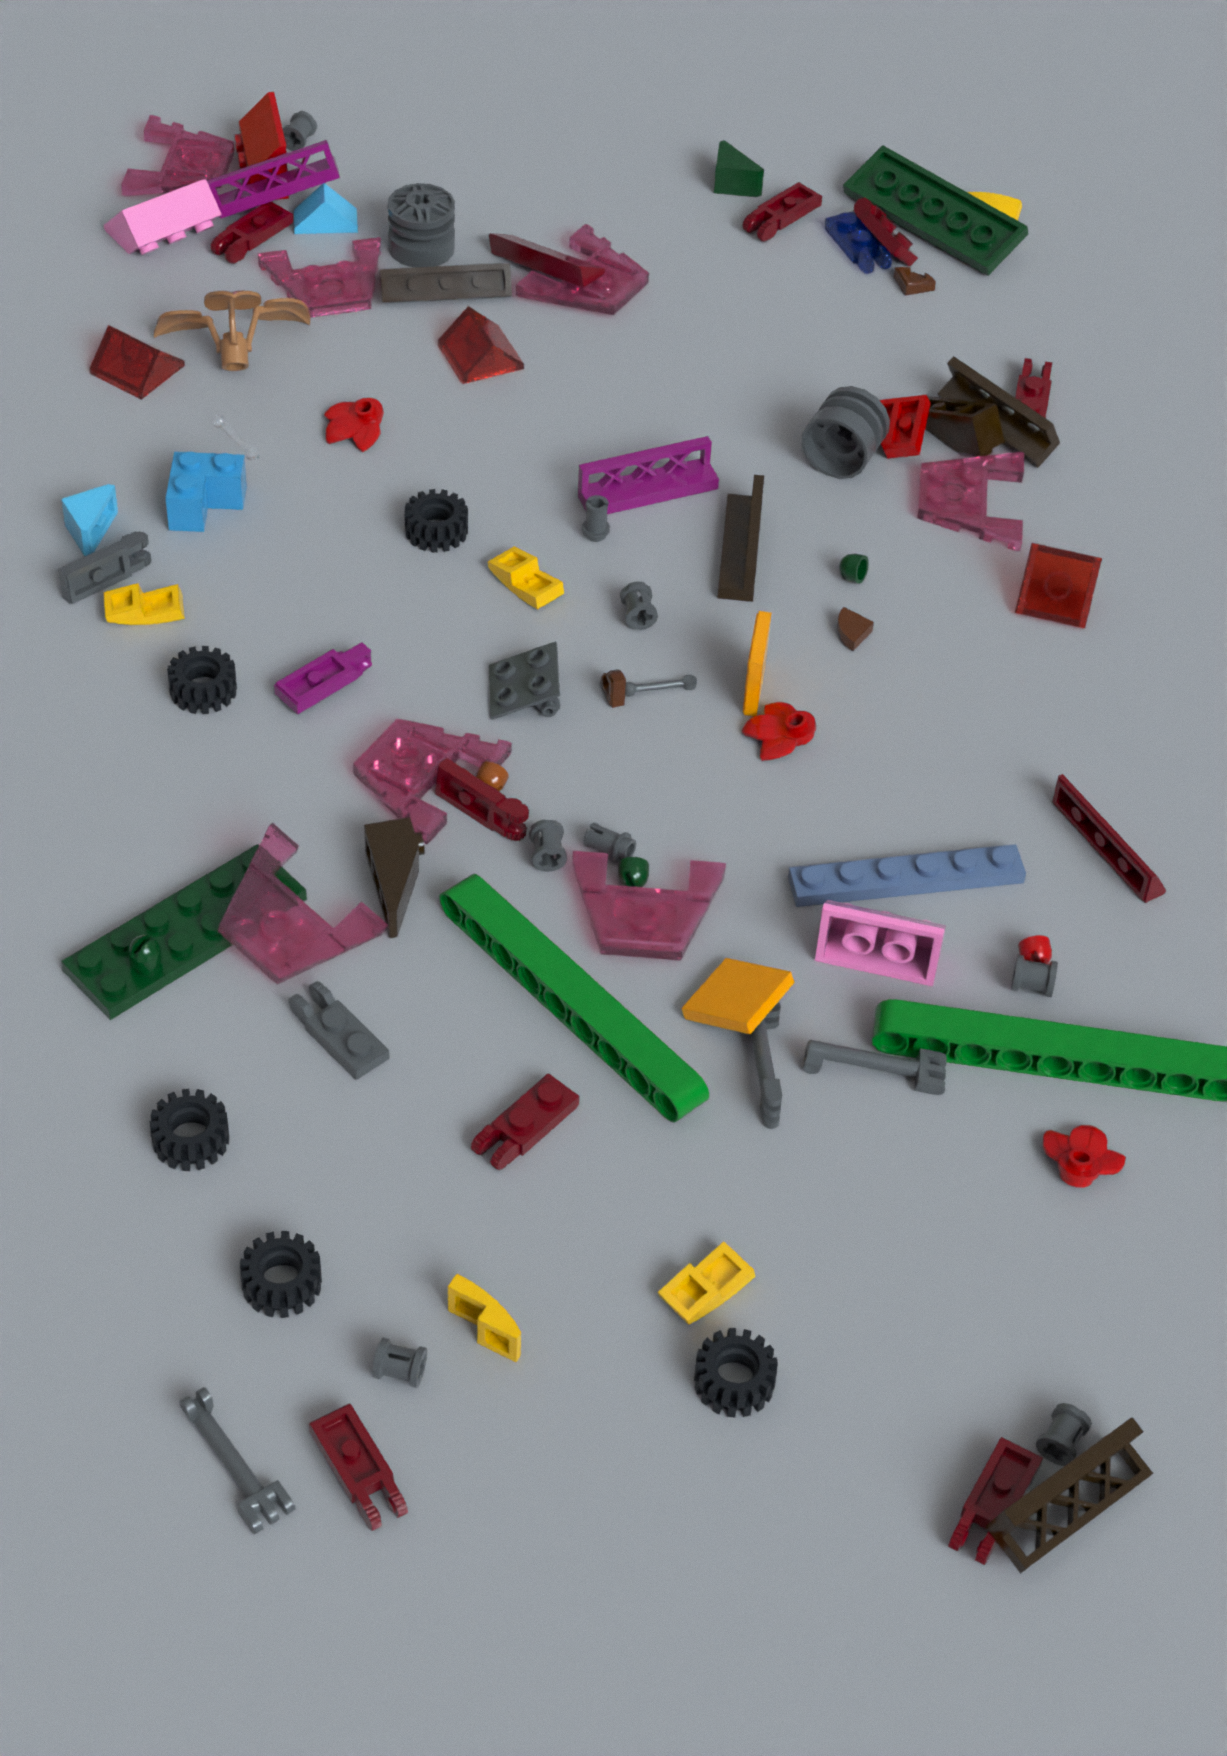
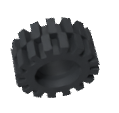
M429 489L428 495L421 491L418 492V498L412 496L409 498V503L406 502L404 511L407 540L411 539V544L414 547L420 543V550L426 551L427 547H431V552L437 553V548L442 547L443 552L450 551V545L457 548L460 546V541L464 542L466 540V535H468V506H465L463 498L458 499V494L453 492L448 496V490L441 489L440 494H436L435 489ZM439 519V520H444V521H441V522H432V521H429V520Z
M196 646L189 648V654L182 650L178 653V658L173 657L171 659V666L168 665L167 669L169 691L173 703H178L180 709L184 711L189 706L190 713L196 714L197 709H202V714H209V708H214L215 712L222 710L221 703L226 707L231 704V698L234 699L236 696L237 683L235 663L233 660H230L228 653L225 652L221 655V649L216 647L212 652H209V646H202V651H197ZM208 677L213 679L208 682L202 683L192 681L196 678Z
M182 1089V1097L178 1098L175 1092L168 1094L169 1103L161 1099L157 1103V1110H152L150 1115L151 1121H149L153 1150L155 1153H158V1159L162 1163L168 1159V1165L173 1169H176L177 1165L182 1163L183 1171H190V1164H197L198 1170L204 1169L205 1160H208L212 1165L218 1161L217 1153L222 1156L224 1155L226 1144H229L230 1139L227 1112H225V1106L222 1101L217 1103V1097L212 1093L205 1099L204 1090L200 1089L196 1090L195 1096L190 1095L189 1089ZM193 1122L206 1126L202 1133L193 1137H181L173 1133L178 1126L185 1123Z
M274 1231L266 1233L267 1241L263 1243L260 1237L253 1240V1249L247 1246L243 1252L244 1259L241 1258L240 1275L244 1298L247 1303L252 1301V1308L258 1313L264 1306L265 1316L273 1317L274 1311L280 1310L281 1318L289 1317L288 1309L292 1308L296 1315L303 1312V1302L310 1307L315 1302L314 1295L319 1296L322 1283L320 1255L318 1251H315L314 1244L310 1240L304 1244L303 1235L296 1233L292 1240L290 1239L289 1231H281V1238L276 1239ZM279 1265L291 1266L298 1271L297 1277L285 1283L270 1282L264 1278V1274L270 1268Z
M728 1328L727 1337H724L721 1330L713 1334V1342L707 1337L702 1343V1349H698L694 1373L695 1390L697 1395L702 1393L701 1402L705 1406L713 1401L712 1411L719 1415L722 1408H727V1417L735 1418L736 1410L740 1409L743 1417L751 1416L752 1406L759 1412L764 1408L765 1401L769 1403L772 1398L777 1376V1357L773 1358L774 1349L771 1345L764 1347L765 1338L758 1335L755 1340L750 1339L752 1332L750 1330L744 1329L743 1336H736V1328ZM726 1363H740L752 1370L753 1377L746 1382L734 1383L722 1378L719 1375L718 1369Z

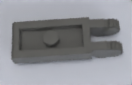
M140 531L131 532V534L122 536L121 541H117L59 568L58 575L63 599L69 604H73L131 577L133 573L150 565L152 560L151 553L143 550L149 545L148 535Z
M320 981L314 982L308 988L311 997L322 1009L316 1014L311 1005L300 994H295L288 999L290 1009L306 1026V1031L355 1080L390 1059L389 1049L339 1000L335 1001L331 991Z

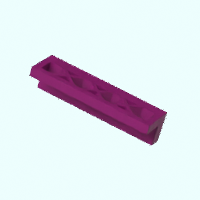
M327 140L207 180V183L222 214L220 215L221 219L338 179L340 175L335 157L331 153ZM324 151L325 159L306 165L310 155ZM289 163L298 167L276 175L280 165ZM259 173L267 177V179L246 185L251 175ZM230 184L237 187V189L219 195L216 187Z
M708 436L580 464L578 498L585 511H587L586 502L589 497L594 495L603 496L609 502L607 514H612L717 490L719 487V477L710 464L712 442ZM700 450V459L687 462L684 460L691 452ZM659 459H670L663 467L656 469L652 467ZM627 466H638L631 474L620 475ZM605 473L598 482L589 483V475Z

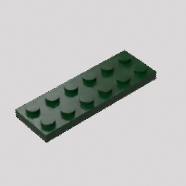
M884 145L843 184L844 194L857 201L861 197H865L874 206L879 207L891 221L987 276L1028 235V226Z
M256 844L61 961L62 970L107 1018L112 1020L306 901V889L259 844ZM139 935H149L157 940L161 948V962L150 971H138L129 963V944L132 939Z

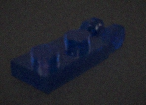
M853 211L825 219V230L852 263H856L865 274L874 271V261L882 269L891 267V253L887 251L885 246L879 243Z

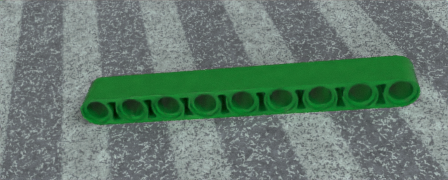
M471 874L440 894V905L446 916L663 1117L675 1123L709 1099V1090L705 1081L692 1067L477 874Z
M897 999L884 1000L875 1009L872 1044L877 1050L886 1054L916 1058L920 1048L944 1053L947 1057V1063L1212 1101H1227V1046Z

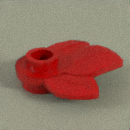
M367 397L359 399L355 403L340 402L331 406L324 413L325 418L330 421L326 427V442L331 444L353 438L355 445L361 452L368 450L381 434L379 425L382 421L384 410L380 401Z
M774 702L765 705L763 715L750 718L741 731L745 736L763 741L760 759L765 761L784 757L792 753L796 746L805 745L810 742L814 737L817 725L811 713L797 711L788 703Z
M1093 1125L1077 1126L1071 1131L1070 1135L1053 1130H1047L1044 1133L1042 1140L1043 1150L1047 1156L1058 1162L1060 1178L1070 1186L1078 1188L1088 1187L1099 1175L1119 1173L1125 1164L1126 1156L1119 1152L1108 1150L1106 1134Z

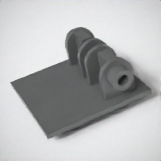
M556 641L489 665L490 711L492 720L534 705L538 707L544 716L551 717L560 709V701L558 699L560 696Z

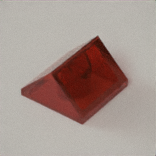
M469 306L438 339V347L462 384L524 369V363L499 325Z
M108 325L89 370L91 375L142 400L185 366V360L130 333Z
M1031 543L1015 613L1085 629L1102 558Z

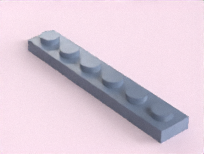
M1016 844L789 867L788 880L796 907L821 905L827 900L850 902L1022 884L1026 877V871Z

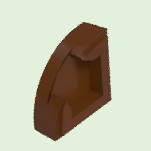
M895 267L893 277L905 296L935 291L936 281L929 274L924 273L923 276L910 272V267Z
M843 607L838 616L837 628L842 637L841 641L843 644L854 651L873 632L874 622Z
M619 669L603 673L600 684L609 705L612 708L624 706L626 688L624 674Z

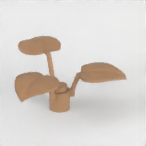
M213 291L204 296L205 307L213 311L228 310L230 332L224 333L222 340L219 338L213 319L210 316H202L201 312L195 310L169 311L160 315L154 328V338L170 332L208 327L216 344V351L219 354L221 353L222 369L241 371L249 367L248 352H252L251 343L258 319L266 321H298L310 325V311L304 302L294 298L270 299L265 301L263 306H259L261 304V295L253 291ZM254 308L247 338L245 339L242 332L236 331L235 309L246 310Z

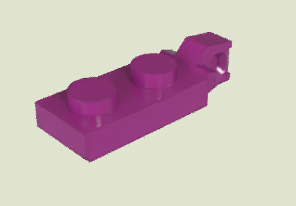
M363 642L346 652H336L332 649L277 681L274 685L275 695L298 715L357 680L365 670L372 666L371 649Z

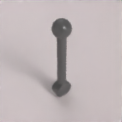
M685 675L682 680L637 685L632 682H626L625 695L632 696L635 692L677 687L693 690L696 688L697 678L693 675Z

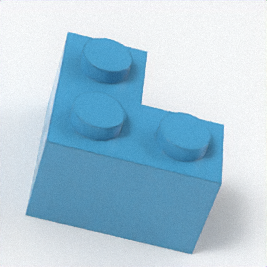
M174 452L165 498L169 530L204 532L208 508L243 510L247 490L245 455Z

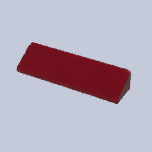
M498 233L489 234L492 254L584 288L605 274V268L517 236Z
M1063 774L1059 775L1052 803L1144 903L1164 895L1166 889L1157 875Z

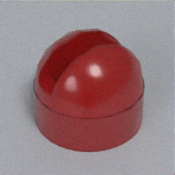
M1030 936L1018 944L1019 953L1024 955L1025 960L1049 964L1052 959V948L1047 936Z

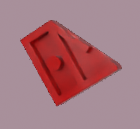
M927 394L879 400L886 408L890 419L889 432L881 443L887 458L920 455L931 405Z

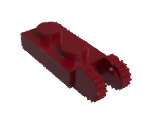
M798 182L759 205L756 210L744 218L742 228L748 233L757 230L758 239L765 242L773 238L778 230H782L820 207L823 196Z
M865 197L858 199L853 207L856 216L892 255L907 266H912L918 259L910 250L913 243L901 232L897 234L894 232L897 226L886 217V214L879 207L874 206Z
M273 202L262 204L226 227L225 231L213 238L210 249L212 253L219 256L225 253V259L235 264L244 259L247 251H251L293 223V213Z
M1025 358L1022 375H1019L1015 398L1046 418L1052 383L1050 374L1053 362L1045 361V365L1042 366L1041 379L1036 376L1029 377L1032 372V359Z
M448 758L438 764L435 788L437 796L489 830H494L503 837L511 839V841H520L526 837L527 827L523 823L529 817V809L526 804H522V801L517 798H506L496 788L491 787Z
M548 1073L492 1121L491 1124L485 1126L473 1139L471 1150L477 1155H483L499 1140H502L504 1143L492 1154L490 1163L497 1170L503 1169L516 1157L527 1153L578 1107L580 1096Z
M350 1403L309 1423L310 1434L351 1503H356L361 1517L371 1531L382 1527L380 1513L369 1495L379 1490H382L390 1510L397 1518L408 1513L406 1502L394 1482L392 1470Z
M1001 1437L962 1508L961 1519L951 1536L948 1547L959 1551L964 1546L973 1523L987 1529L985 1527L987 1524L1026 1495L1041 1467L1043 1457ZM989 1531L985 1538L981 1540L976 1550L975 1561L983 1565L987 1563L997 1543Z

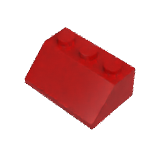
M268 92L239 121L240 134H234L239 169L287 153L275 93ZM287 163L280 165L276 175L288 171ZM259 173L251 175L246 185L267 179V177ZM289 196L280 199H289Z

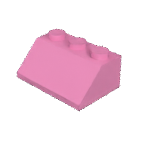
M206 179L122 210L103 226L105 231L128 254L139 250L141 255L158 249L157 243L168 240L169 244H173L186 238L185 232L195 229L198 234L214 227L212 221L222 214Z
M827 900L822 908L815 961L933 987L946 925L892 914L886 911L859 907L849 903Z

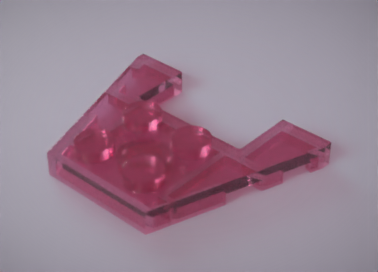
M150 115L144 128V141L171 144L160 172L128 168L121 184L122 195L168 193L203 179L207 181L225 175L235 153L234 141L203 131H199L197 135L185 131L182 124L173 122L172 126L161 123V117Z
M584 224L570 237L569 248L589 256L585 262L605 268V274L583 288L564 280L562 282L555 281L532 270L516 284V296L615 315L648 284L649 272L624 252L619 255L611 248L609 240L605 237L599 239L594 235V229L590 225Z
M380 237L352 241V252L356 260L354 262L339 261L332 265H309L295 270L292 269L286 250L257 253L258 265L262 271L267 270L270 273L271 280L277 286L281 285L286 290L288 298L304 302L309 308L310 318L372 309L376 273L378 272L379 256L381 255Z
M1024 452L921 463L917 519L956 532L964 528L979 533L980 540L991 543L994 538L1008 543V549L1021 551L1023 520L988 517L986 514L988 479L1022 483Z
M397 718L353 763V774L398 819L410 817L414 831H421L424 843L428 845L447 824L446 812L421 800L436 783L438 764L446 758L454 763L461 758L477 767H480L486 761L494 762L501 766L512 754V743L498 739L497 744L480 741V735L466 733L463 737L444 733V728Z
M272 822L268 826L217 931L276 984H280L381 936L386 931L388 924L361 901L335 928L330 926L274 876L297 853L299 845Z
M573 851L572 867L600 953L605 955L681 961L725 877L726 863L691 860L688 891L607 885L608 853Z

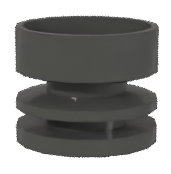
M416 183L405 185L395 190L389 196L388 243L389 252L393 259L400 264L412 268L434 267L447 262L454 255L455 200L451 193L436 185Z
M854 386L837 388L828 395L802 433L801 446L806 458L816 469L827 476L838 479L855 477L863 471L889 432L890 419L887 410L876 396L865 389Z

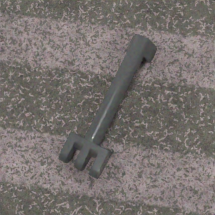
M779 1002L751 1033L761 1090L760 1111L762 1123L769 1129H774L779 1125L782 1102L780 1079H775L767 1029H774L779 1025L781 1011Z
M809 1040L805 1048L804 1071L809 1074L818 1073L823 1059L915 1077L914 1091L933 1095H941L945 1092L944 1080L946 1078L945 1066L947 1057L941 1052L920 1048L915 1061L815 1040Z
M205 1387L196 1391L195 1399L192 1400L187 1396L179 1401L183 1412L197 1426L247 1498L237 1504L238 1513L253 1534L263 1530L261 1520L256 1515L259 1511L269 1524H273L280 1519L275 1507L272 1505L274 1502L278 1503L286 1515L296 1510L294 1502L278 1480L265 1488L261 1485L211 1415L214 1407L213 1399Z

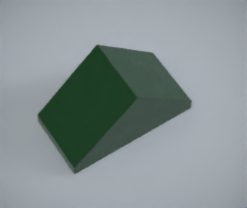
M725 140L720 141L716 162L714 193L747 197L762 196L764 169Z

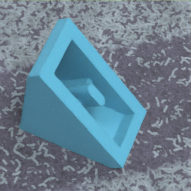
M325 183L294 209V234L358 233L357 208Z
M103 485L61 499L65 527L84 556L95 552L118 513L115 485Z

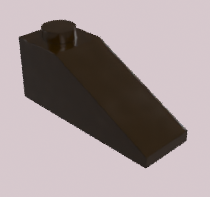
M928 396L931 405L925 429L955 451L972 454L973 457L979 458L990 455L993 452V448L1005 442L996 404Z
M410 817L364 825L365 853L389 938L398 937L419 874V855L425 854L421 831H414Z

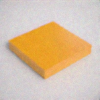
M759 611L756 614L747 664L742 711L746 716L754 717L758 713L766 667L771 612Z
M725 958L681 1010L686 1020L751 1034L795 982L791 971Z

